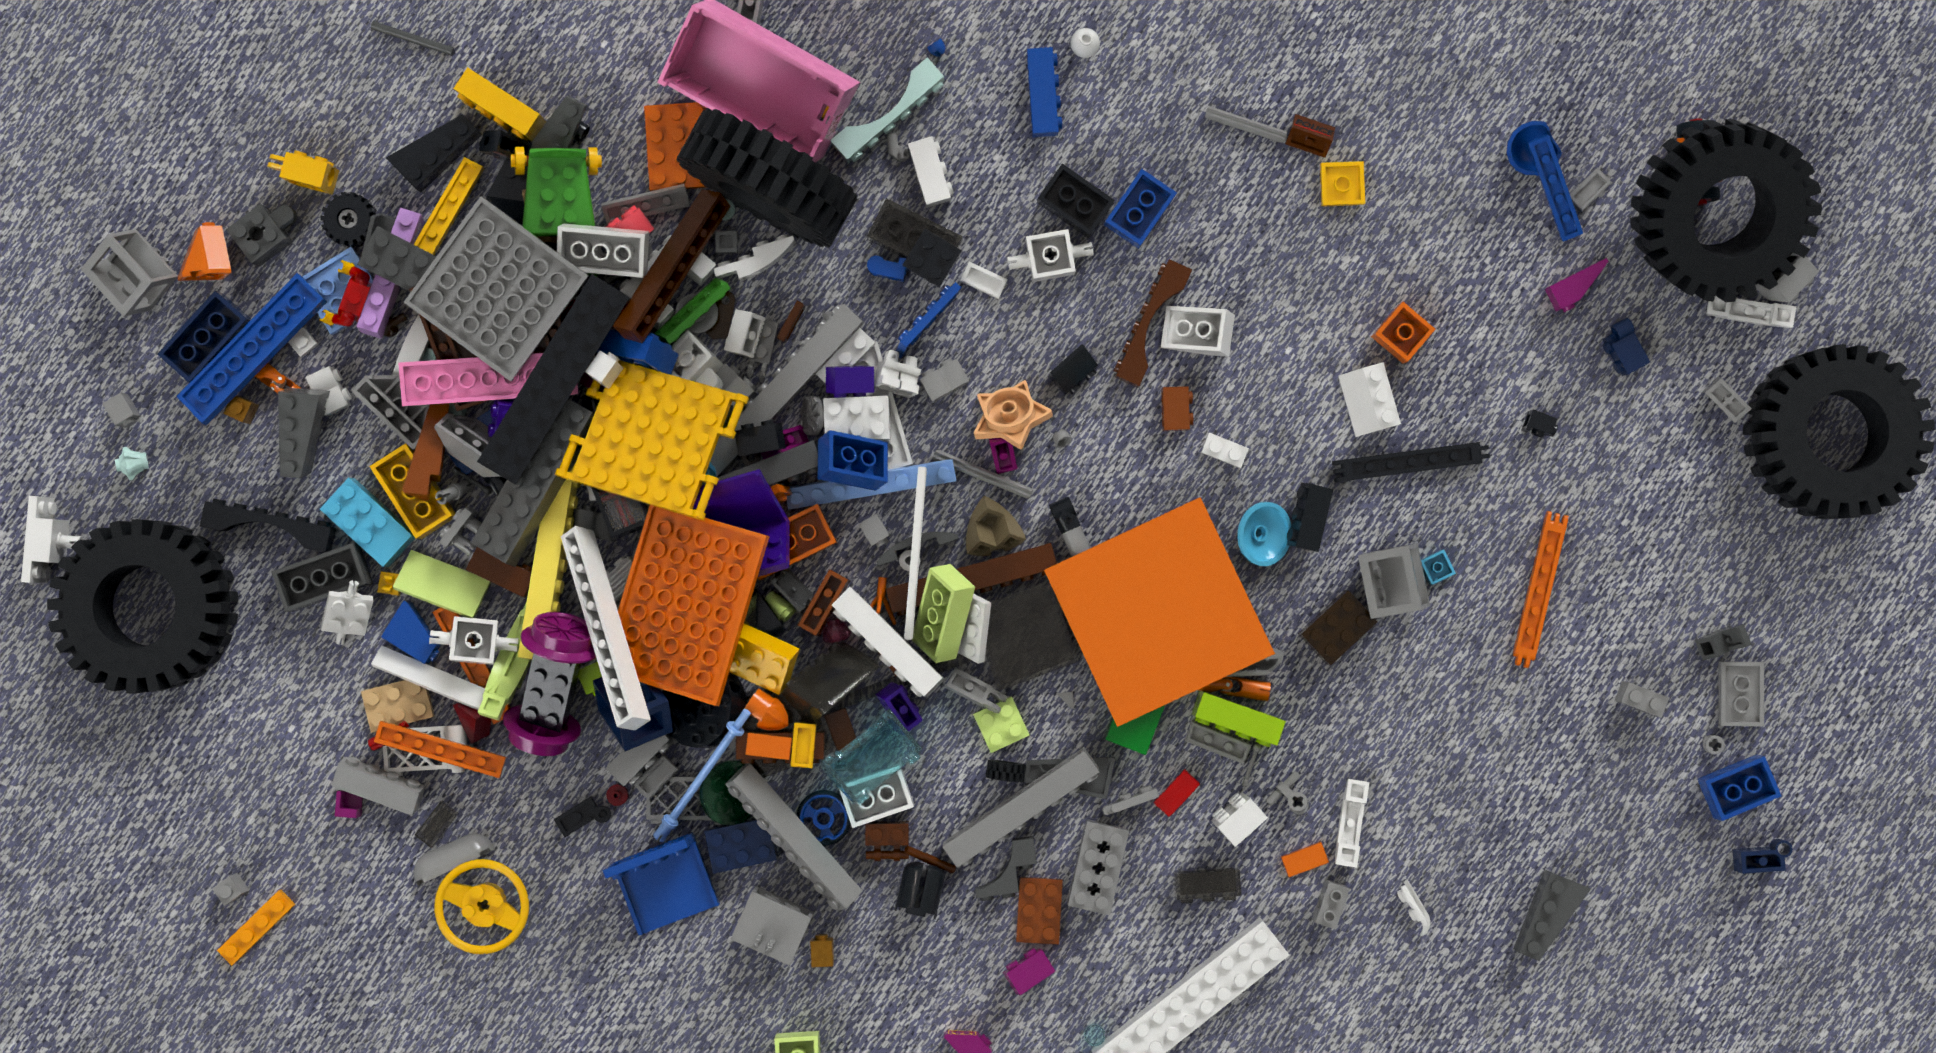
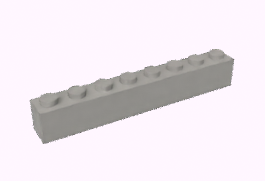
M1081 748L943 841V849L957 868L961 865L963 867L967 866L974 860L973 857L975 855L986 853L991 849L990 845L996 841L999 843L1009 837L1008 833L1014 829L1016 831L1022 829L1027 824V820L1032 817L1034 819L1040 817L1045 812V808L1050 805L1054 807L1062 801V797L1066 794L1072 795L1080 789L1079 785L1085 781L1087 783L1092 782L1098 777L1099 767L1086 748Z
M751 764L742 766L725 783L729 788V793L739 799L743 804L744 810L755 817L758 826L771 835L773 843L780 846L786 852L785 855L791 862H795L800 868V873L810 879L818 893L826 897L827 903L831 908L837 911L847 909L863 892Z

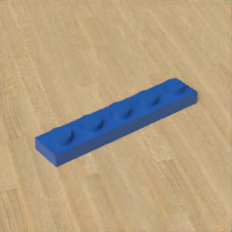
M1546 134L1527 142L1561 240L1564 242L1583 234L1550 136Z

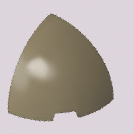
M983 496L975 507L966 533L967 554L990 556L994 550L1003 549L1006 552L1023 543L1026 538L1015 518L999 503Z

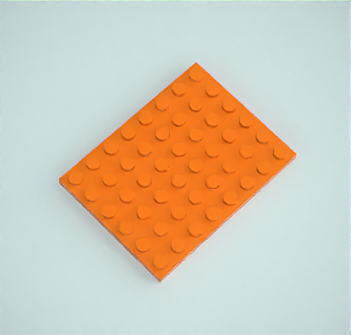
M649 505L618 609L639 682L719 707L770 536L705 518L704 521Z

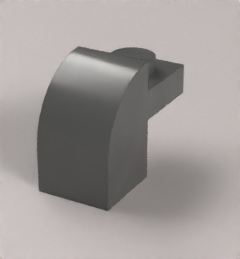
M1744 624L1733 627L1727 626L1695 640L1702 660L1720 657L1731 650L1748 647L1752 644Z

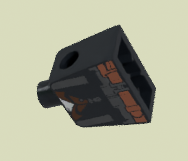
M485 130L479 143V151L505 161L506 158L510 159L511 154H514V152H510V149H508L510 146H513L514 150L515 147H524V154L529 155L532 143L502 130Z

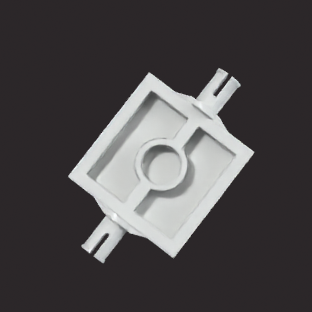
M353 580L349 582L348 591H329L321 631L338 633L335 641L338 645L340 641L341 645H344L346 634L365 636L373 596L357 593L359 585L357 581H354V584Z

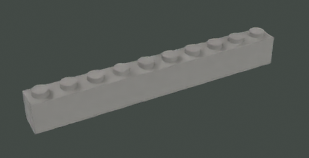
M838 304L830 313L832 317L827 322L823 320L817 326L816 330L818 332L813 337L808 336L802 342L801 346L803 348L798 353L793 352L786 360L788 364L783 369L780 367L773 373L772 377L774 379L769 384L764 383L757 391L759 395L754 400L752 398L748 400V403L743 407L745 410L740 415L735 431L741 430V425L753 423L754 427L761 426L762 421L774 420L812 380L823 365L865 322L846 304L842 306ZM720 436L710 461L716 469L717 478L721 477L740 457L738 456L735 438L731 439Z

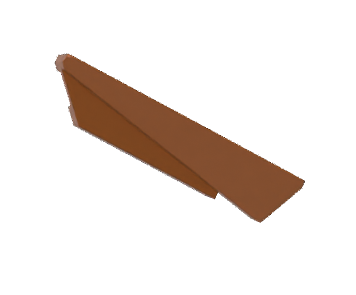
M450 403L429 405L402 489L405 494L423 501H429L431 482H441L445 447L434 427L435 424L449 413Z

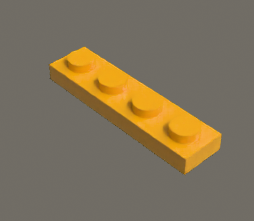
M278 890L217 951L233 966L296 904L282 890Z

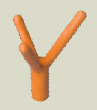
M878 577L877 595L870 606L874 608L877 603L876 612L880 614L883 601L892 624L896 625V620L885 597L887 578Z

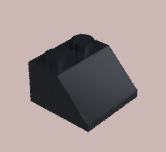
M1081 344L1049 373L1048 377L1064 395L1068 392L1072 395L1081 387L1079 383L1084 378L1088 381L1097 373L1095 369L1098 364L1085 346Z

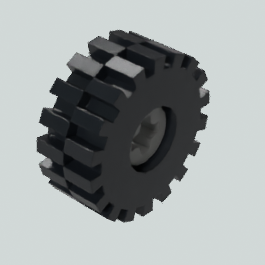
M341 192L340 196L335 194L332 196L334 198L332 201L327 200V208H322V212H324V216H320V220L324 222L321 225L322 229L326 231L327 237L341 246H352L353 248L354 246H363L362 243L366 239L370 218L376 214V208L369 200L354 192H350V194ZM351 214V217L354 218V222H349V224L347 225V222L344 218L349 217V215Z

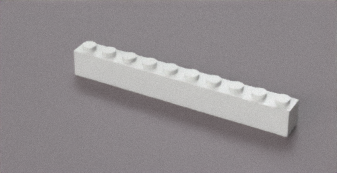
M574 526L561 536V540L616 726L618 728L637 730L651 719L593 530Z

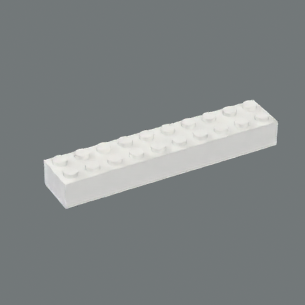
M1258 918L1093 1048L1092 1053L1168 1052L1289 956L1288 952L1263 920Z

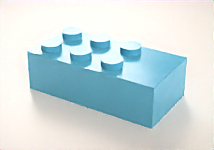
M348 477L320 508L327 517L382 567H390L415 539L408 526L355 478Z

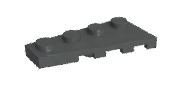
M566 96L531 142V149L570 148L588 105L571 96Z
M1092 757L1099 767L1098 777L1090 783L1085 781L1079 785L1080 789L1075 793L1107 799L1115 757ZM1065 759L1027 760L1024 782L1031 783Z

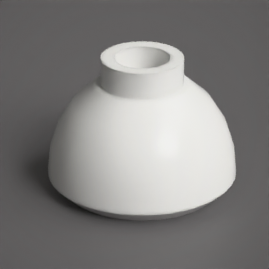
M1090 28L1077 30L1071 38V49L1077 56L1082 58H1089L1095 55L1100 47L1098 34Z

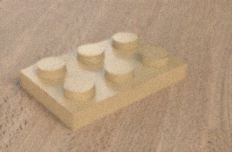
M403 680L361 691L371 733L377 731L380 721L398 725L402 721L411 723L435 717L429 690L409 681Z

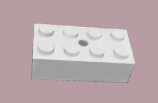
M562 224L558 226L557 253L584 273L641 278L646 276L648 272L649 231ZM602 246L606 248L607 253L602 252Z

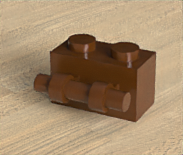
M872 821L865 824V846H874V851H866V859H874V862H881V859H894V861L909 859V855L905 854L904 851H900V845H909V821ZM894 845V851H881V846Z

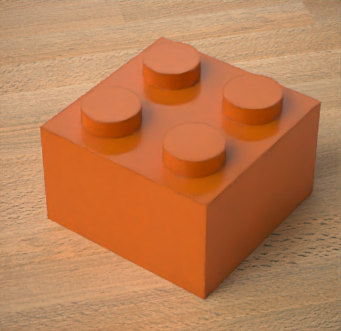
M1401 302L1371 337L1404 364L1412 358L1436 329L1405 302Z

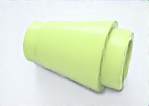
M774 591L770 592L764 599L778 620L786 622L796 612L789 601Z

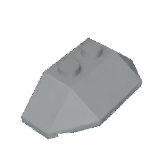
M366 375L351 391L411 449L415 450L430 404L402 406L399 375Z
M447 413L435 424L434 428L448 454L482 477H500L497 473L477 462L491 437H488V426L476 418L454 416L451 413Z

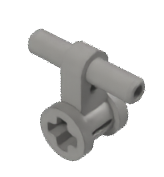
M1294 771L1284 782L1281 781L1276 786V790L1266 799L1267 804L1272 806L1283 795L1288 799L1289 807L1294 814L1302 815L1306 813L1309 808L1307 797L1301 792L1294 793L1290 789L1300 778L1299 773ZM1295 800H1297V801H1301V800H1302L1303 806H1302V807H1300V806H1296V807H1295L1294 801H1295Z

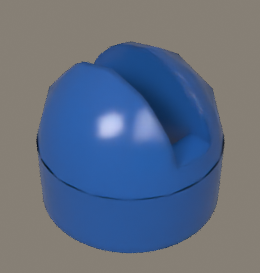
M940 38L928 46L927 49L933 56L940 57L941 54L945 53L946 47Z

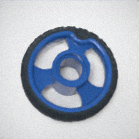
M830 790L812 792L801 801L797 809L796 816L803 824L804 818L810 817L813 818L814 825L821 829L820 836L816 838L823 846L839 842L850 829L851 823L842 796ZM818 798L834 800L831 807L822 806L817 810L811 806L810 802ZM825 812L829 815L830 821L828 823H821L818 815ZM844 813V824L841 830L834 835L830 827L835 821V815Z

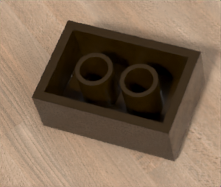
M1344 590L1308 623L1298 635L1326 665L1331 666L1378 621L1375 618L1371 619L1370 613L1349 590Z

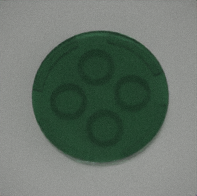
M726 760L715 764L700 786L701 806L705 814L716 823L731 826L743 823L750 818L751 814L744 810L743 804L738 798L733 797L729 793V788L725 785L742 766L746 765L740 761Z

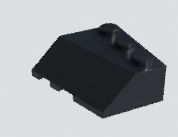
M506 158L486 196V200L517 223L523 224L524 200L522 190H526L528 169L525 168V175H515V167H511V160Z

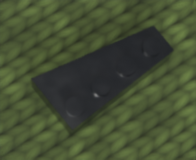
M462 114L389 155L386 159L416 190L422 192L467 150L482 133Z

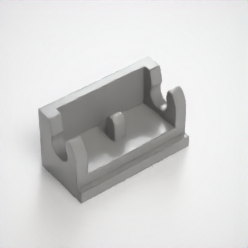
M1716 377L1713 380L1714 383L1704 389L1706 395L1734 423L1752 409L1721 377Z

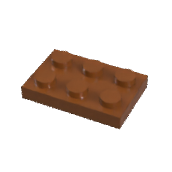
M1020 877L1016 942L1059 945L1063 879Z

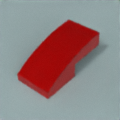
M1184 769L1153 803L1170 817L1196 790L1200 783Z

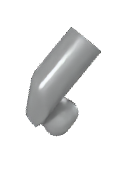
M887 134L888 154L899 162H905L909 159V151L898 145L897 134Z

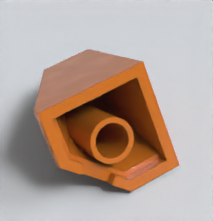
M205 222L195 230L178 274V281L223 280L232 273L222 226H215L214 222Z

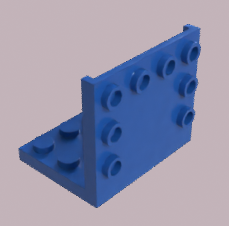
M693 832L615 861L602 870L605 879L612 877L613 880L618 879L639 936L720 905Z

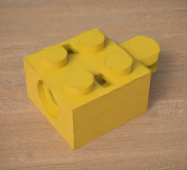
M294 150V153L286 152L285 157L270 154V159L283 163V165L268 162L267 167L281 171L279 177L293 185L333 195L339 170L333 167L334 163L328 162V159L319 156L312 158L307 156L306 153Z

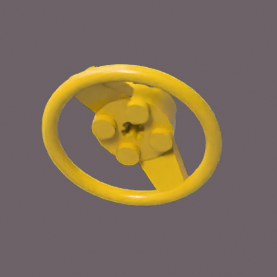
M488 859L467 861L452 869L439 885L434 903L435 918L444 937L460 950L472 954L495 953L508 947L522 933L529 915L527 890L519 876L502 863ZM475 868H489L499 871L509 878L516 887L520 898V912L508 903L503 889L496 884L485 882L471 886L452 881L463 872ZM446 900L462 908L461 913L463 917L474 926L490 927L493 924H497L512 930V932L503 940L491 945L478 946L466 943L459 939L448 927L443 913V901ZM487 900V905H490V907L483 909L480 902Z

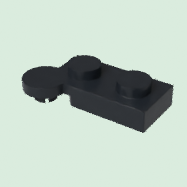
M592 796L556 817L554 821L563 836L566 837L594 819L599 823L607 822L611 817V811L606 806L598 807Z

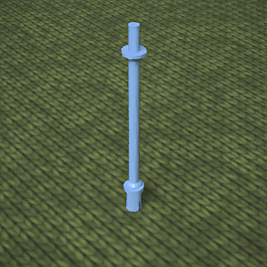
M743 709L736 721H729L726 724L729 730L671 814H666L661 819L662 823L653 833L656 840L661 835L662 837L659 842H665L672 829H676L678 817L734 737L744 734L742 726L751 715L749 710Z

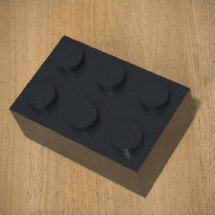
M1061 164L1037 199L1039 205L1088 239L1092 236L1115 201L1064 164Z

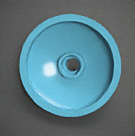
M1260 502L1251 506L1241 518L1237 533L1238 545L1242 555L1250 563L1259 566H1269L1278 562L1286 554L1289 545H1287V533L1291 528V521L1281 506L1272 502Z

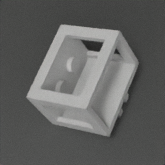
M136 229L108 234L81 268L83 273L123 317L150 311L178 277L168 265L169 260L166 257L162 258L159 255L161 251L157 247L153 248ZM111 248L113 252L109 258L101 260Z
M1418 543L1358 555L1371 619L1419 611L1430 607Z
M755 886L744 907L731 940L790 966L814 911Z

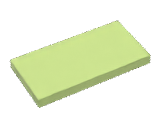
M411 550L393 585V589L464 617L474 618L491 582L476 574Z

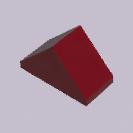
M458 702L453 705L471 744L489 736L491 718L479 715L478 710Z

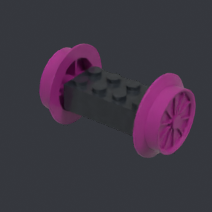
M546 612L537 615L533 620V624L525 628L521 633V642L533 653L523 703L508 709L503 716V723L509 731L508 738L516 748L533 755L555 756L564 753L568 749L569 743L574 742L580 736L581 726L570 715L581 663L595 659L596 655L584 619L562 612Z

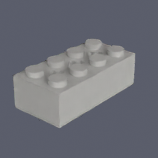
M1086 819L1068 895V906L1105 915L1111 914L1129 835L1128 828ZM1103 841H1106V845H1108V848H1104L1103 851H1100V848L1097 847V845L1102 844ZM1098 862H1101V866H1103V869H1099V872H1095V868H1092L1093 865H1097ZM1093 883H1096L1098 890H1095L1094 893H1091L1090 889H1088V886H1092Z

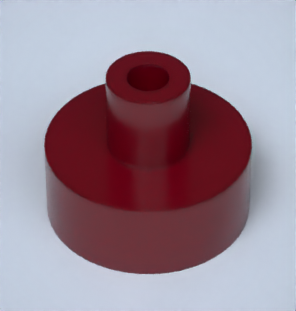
M614 784L607 790L606 797L610 804L620 806L628 800L629 792L622 784Z

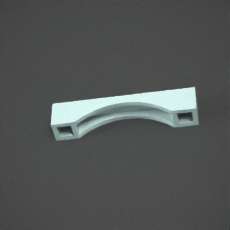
M927 57L911 71L910 80L904 95L889 113L869 124L846 126L830 140L831 144L847 163L850 161L856 162L862 157L864 149L875 146L879 142L878 137L883 133L886 135L895 128L894 124L899 119L905 120L912 113L910 110L916 105L920 107L927 101V95L932 91L934 93L938 92L944 86L943 74Z

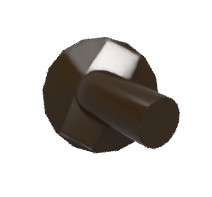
M403 312L394 318L390 317L383 335L387 337L395 336L398 333V325L408 320L406 314Z

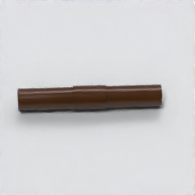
M907 845L905 847L904 853L927 864L938 866L940 869L952 874L956 870V866L911 846Z

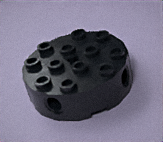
M730 672L719 707L666 690L662 691L669 701L673 732L669 733L670 736L681 745L694 748L717 747L729 731L726 724L729 721H736L746 707L744 687L739 678Z

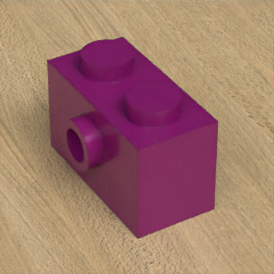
M1031 948L1023 954V959L1018 962L1014 960L1005 966L1006 970L1002 973L1017 995H1022L1056 972L1042 949L1035 950V948Z

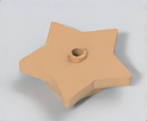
M1026 380L1014 387L1003 388L994 393H979L977 397L983 416L974 431L975 439L1002 438L1021 450L1024 447L1030 430L1052 418L1053 413L1051 409L1032 399Z

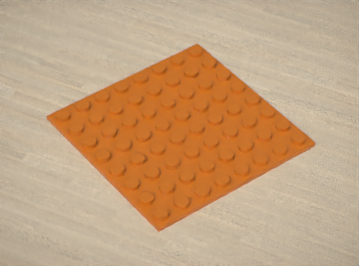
M1201 497L1044 570L1117 727L1275 654Z

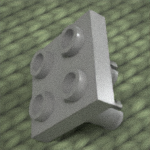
M472 507L459 509L452 518L455 520L452 526H446L439 535L442 538L439 543L445 548L454 545L469 557L473 552L471 550H474L476 546L471 544V541L461 534L465 528H468L474 534L477 533L482 524L474 518L477 511Z

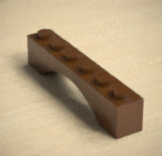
M1170 259L1167 264L1162 263L1158 271V275L1161 277L1158 283L1153 282L1148 293L1152 297L1149 303L1144 302L1140 311L1143 314L1140 322L1136 321L1131 333H1134L1132 341L1127 340L1122 350L1126 354L1122 361L1118 359L1113 370L1117 372L1115 378L1137 388L1140 386L1148 369L1145 340L1149 323L1155 312L1164 302L1183 291L1192 269Z

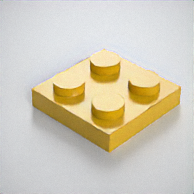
M1364 161L1320 163L1321 207L1365 204Z

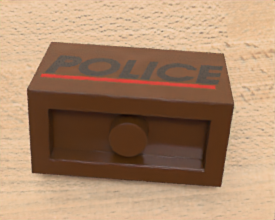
M1295 114L1285 144L1326 158L1333 141L1335 127Z

